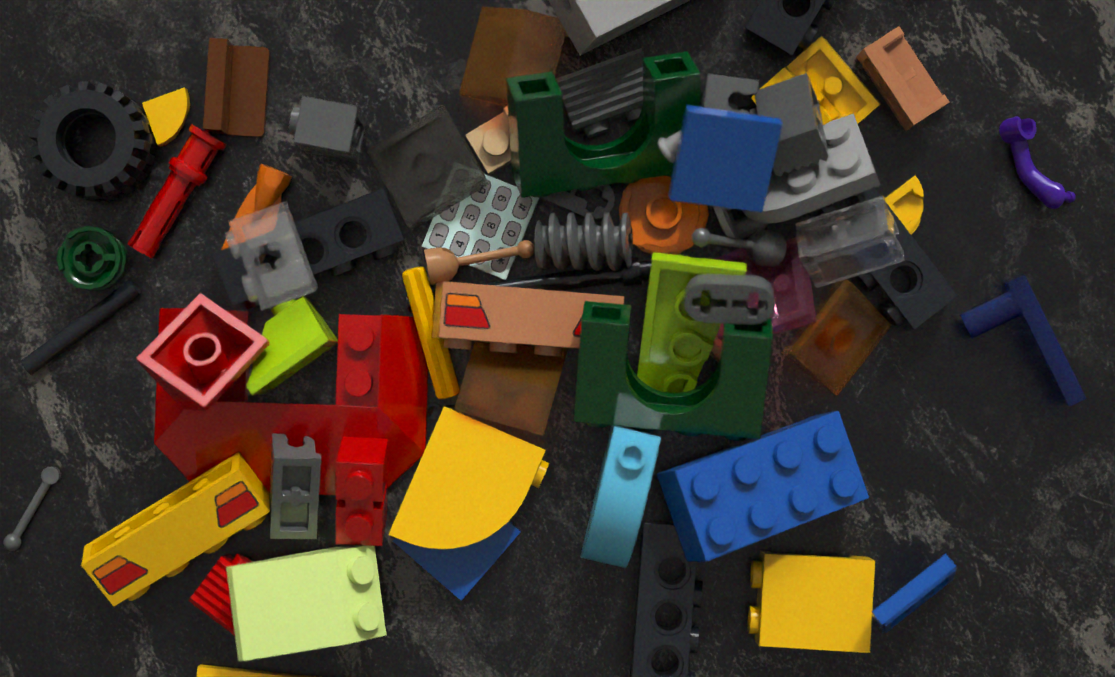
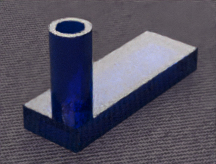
M1019 274L1004 282L1008 292L960 314L972 339L1021 316L1064 403L1070 407L1087 399L1024 274Z

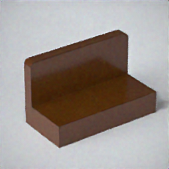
M209 38L203 129L209 134L254 138L265 136L270 50L268 48L233 45L228 39Z

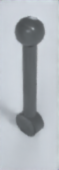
M47 467L42 471L41 478L43 482L13 533L4 538L3 545L6 550L12 552L20 548V537L51 484L58 483L61 479V472L57 467Z

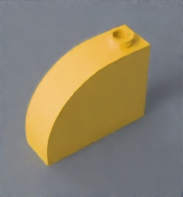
M444 406L389 535L416 546L432 549L464 547L489 537L513 517L523 503L531 485L539 488L549 465L548 462L542 460L546 450Z

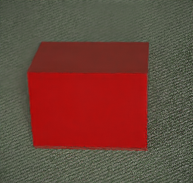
M200 293L136 359L184 410L206 412L270 343L268 339Z

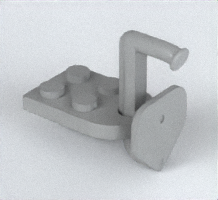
M854 113L823 125L829 153L826 161L820 159L818 164L810 163L809 167L802 166L800 170L793 169L791 173L784 172L782 176L775 175L772 169L763 213L742 210L746 217L734 221L731 213L732 208L713 206L726 237L745 239L755 231L765 229L769 223L793 219L879 186L878 177ZM681 131L667 139L660 138L658 140L661 152L673 163H675Z

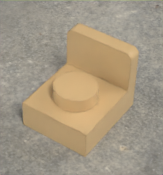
M508 106L503 108L504 112L465 135L488 175L511 163Z

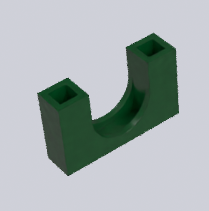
M688 51L643 58V106L639 118L623 136L601 145L579 144L564 135L562 92L552 71L506 78L512 175L521 198L530 196L540 198L546 197L551 193L575 189L584 191L593 189L596 186L619 182L629 184L635 183L640 179L658 176L672 177L674 163L670 162L663 155L659 148L658 140L660 138L667 139L681 131L686 105L700 107V72Z
M584 302L581 319L574 422H584L596 428H603L609 425L626 426L640 432H651L656 429L677 431L685 436H699L701 434L722 435L734 441H742L748 438L760 439L773 338L772 318L759 324L724 323L720 359L713 375L704 384L693 390L669 393L648 386L637 377L631 368L627 353L631 305Z

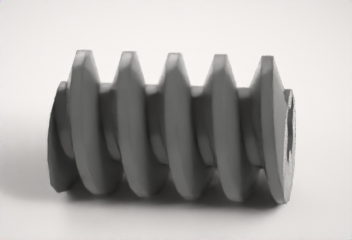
M551 212L547 225H542L539 220L535 227L534 245L537 266L541 270H547L553 262L558 270H565L571 261L576 270H583L589 261L592 269L600 271L607 260L610 269L618 271L625 260L627 267L630 268L633 256V231L628 213L622 214L618 226L613 225L610 213H604L601 225L596 226L592 212L586 213L583 225L577 224L574 212L568 213L565 225H560L556 212Z

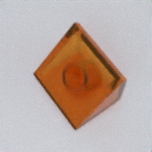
M844 279L833 285L781 354L831 393L838 396L892 324L852 282Z

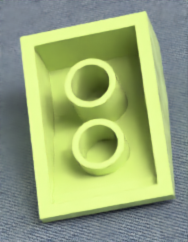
M341 545L226 567L238 661L351 644L386 636L375 546Z

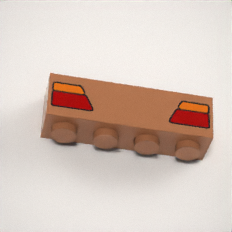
M442 281L436 283L432 338L444 339V348L471 350L472 341L490 342L489 351L517 353V345L535 346L534 355L561 357L562 348L579 349L581 319L585 301L624 304V297Z

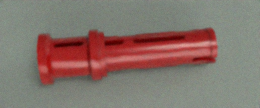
M193 124L188 129L191 134L179 155L171 157L168 162L170 164L168 168L171 172L166 178L164 185L144 215L139 227L127 243L133 249L150 258H154L161 242L169 232L195 186H201L202 183L206 182L207 176L205 173L219 150L224 151L227 146L224 142Z

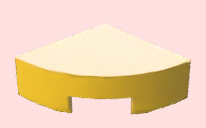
M185 87L142 103L159 147L174 140L186 121L190 109V98Z
M916 175L884 198L885 202L911 235L919 226L924 205L923 188Z

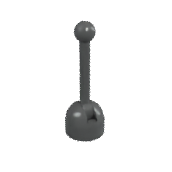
M698 228L692 233V242L698 247H704L709 243L746 249L748 258L760 266L775 267L782 262L786 253L785 238L778 231L757 230L747 240L712 235L704 228Z

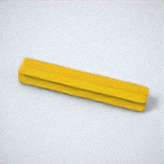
M423 266L410 268L403 272L402 278L435 394L438 399L453 397L459 394L460 389L449 349L444 348V339L432 338L435 300L428 275Z

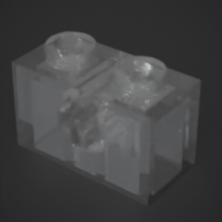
M287 201L229 221L232 230L226 232V239L234 258L242 257L248 274L242 276V281L251 303L258 301L261 310L315 292L318 289ZM266 243L271 251L279 250L281 253V258L275 261L276 269L273 270L269 263L261 264L258 256L265 252L263 245Z

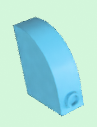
M611 425L581 558L622 568L627 567L641 523L661 437L647 432Z

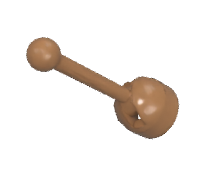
M523 240L515 247L456 257L447 248L425 249L424 255L430 285L452 280L459 266L516 255L522 258H529L534 254L535 247L531 241Z

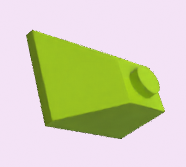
M292 295L271 309L274 317L265 323L262 336L268 339L270 345L254 361L247 388L252 395L269 393L338 344V339L309 298L302 296L296 300Z

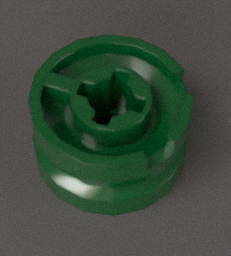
M92 226L76 228L67 234L61 247H58L57 253L59 271L63 273L67 282L77 288L92 291L107 290L119 283L127 271L129 260L127 249L118 236L108 230ZM90 251H95L98 255H102V261H97L91 268L86 263V256Z

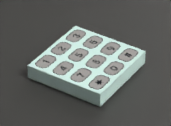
M455 162L422 247L426 249L436 247L447 248L456 257L515 247L524 238L539 198L532 196L521 198L516 186ZM516 256L469 264L468 266L507 280Z

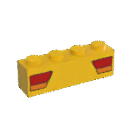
M240 452L86 544L84 546L81 566L113 607L126 599L133 601L145 594L152 583L165 575L173 577L187 567L190 560L203 552L210 554L220 549L227 542L228 537L239 530H250L258 526L270 512L269 492Z

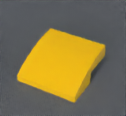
M820 36L788 66L784 67L760 88L762 89L807 73L819 100L823 125L854 113L856 121L859 123L881 104L823 36ZM753 95L751 99L756 103L755 95Z

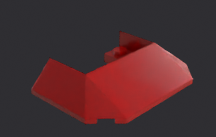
M159 308L158 336L185 308ZM226 310L251 328L250 311ZM339 314L335 405L248 402L247 384L249 380V367L206 412L184 410L156 383L154 444L189 482L240 452L266 490L270 492L272 433L285 434L288 438V445L293 447L303 446L304 437L309 436L315 442L316 454H321L319 495H336V460L342 436L388 439V476L386 483H388L387 488H389L423 456L426 449L429 369L414 317L383 314L381 316Z

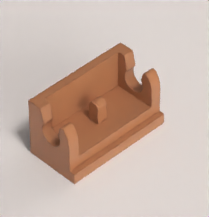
M900 26L865 47L856 56L905 131L949 103L945 94L942 95L904 38V32Z

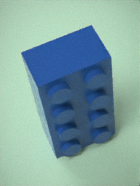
M839 410L809 417L760 436V439L744 441L657 474L687 562L711 560L869 498Z

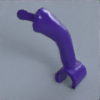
M1019 117L1004 120L999 128L1000 136L1005 143L1011 146L1016 171L1023 184L1050 209L1059 208L1064 201L1067 203L1075 201L1076 196L1073 192H1065L1062 184L1053 182L1035 168L1027 140L1035 136L1036 122L1031 118L1020 119Z

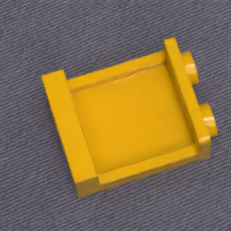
M760 550L759 561L752 560L750 586L751 588H758L757 606H749L748 634H755L756 643L763 647L870 653L875 560L867 556L850 555V558L772 553Z

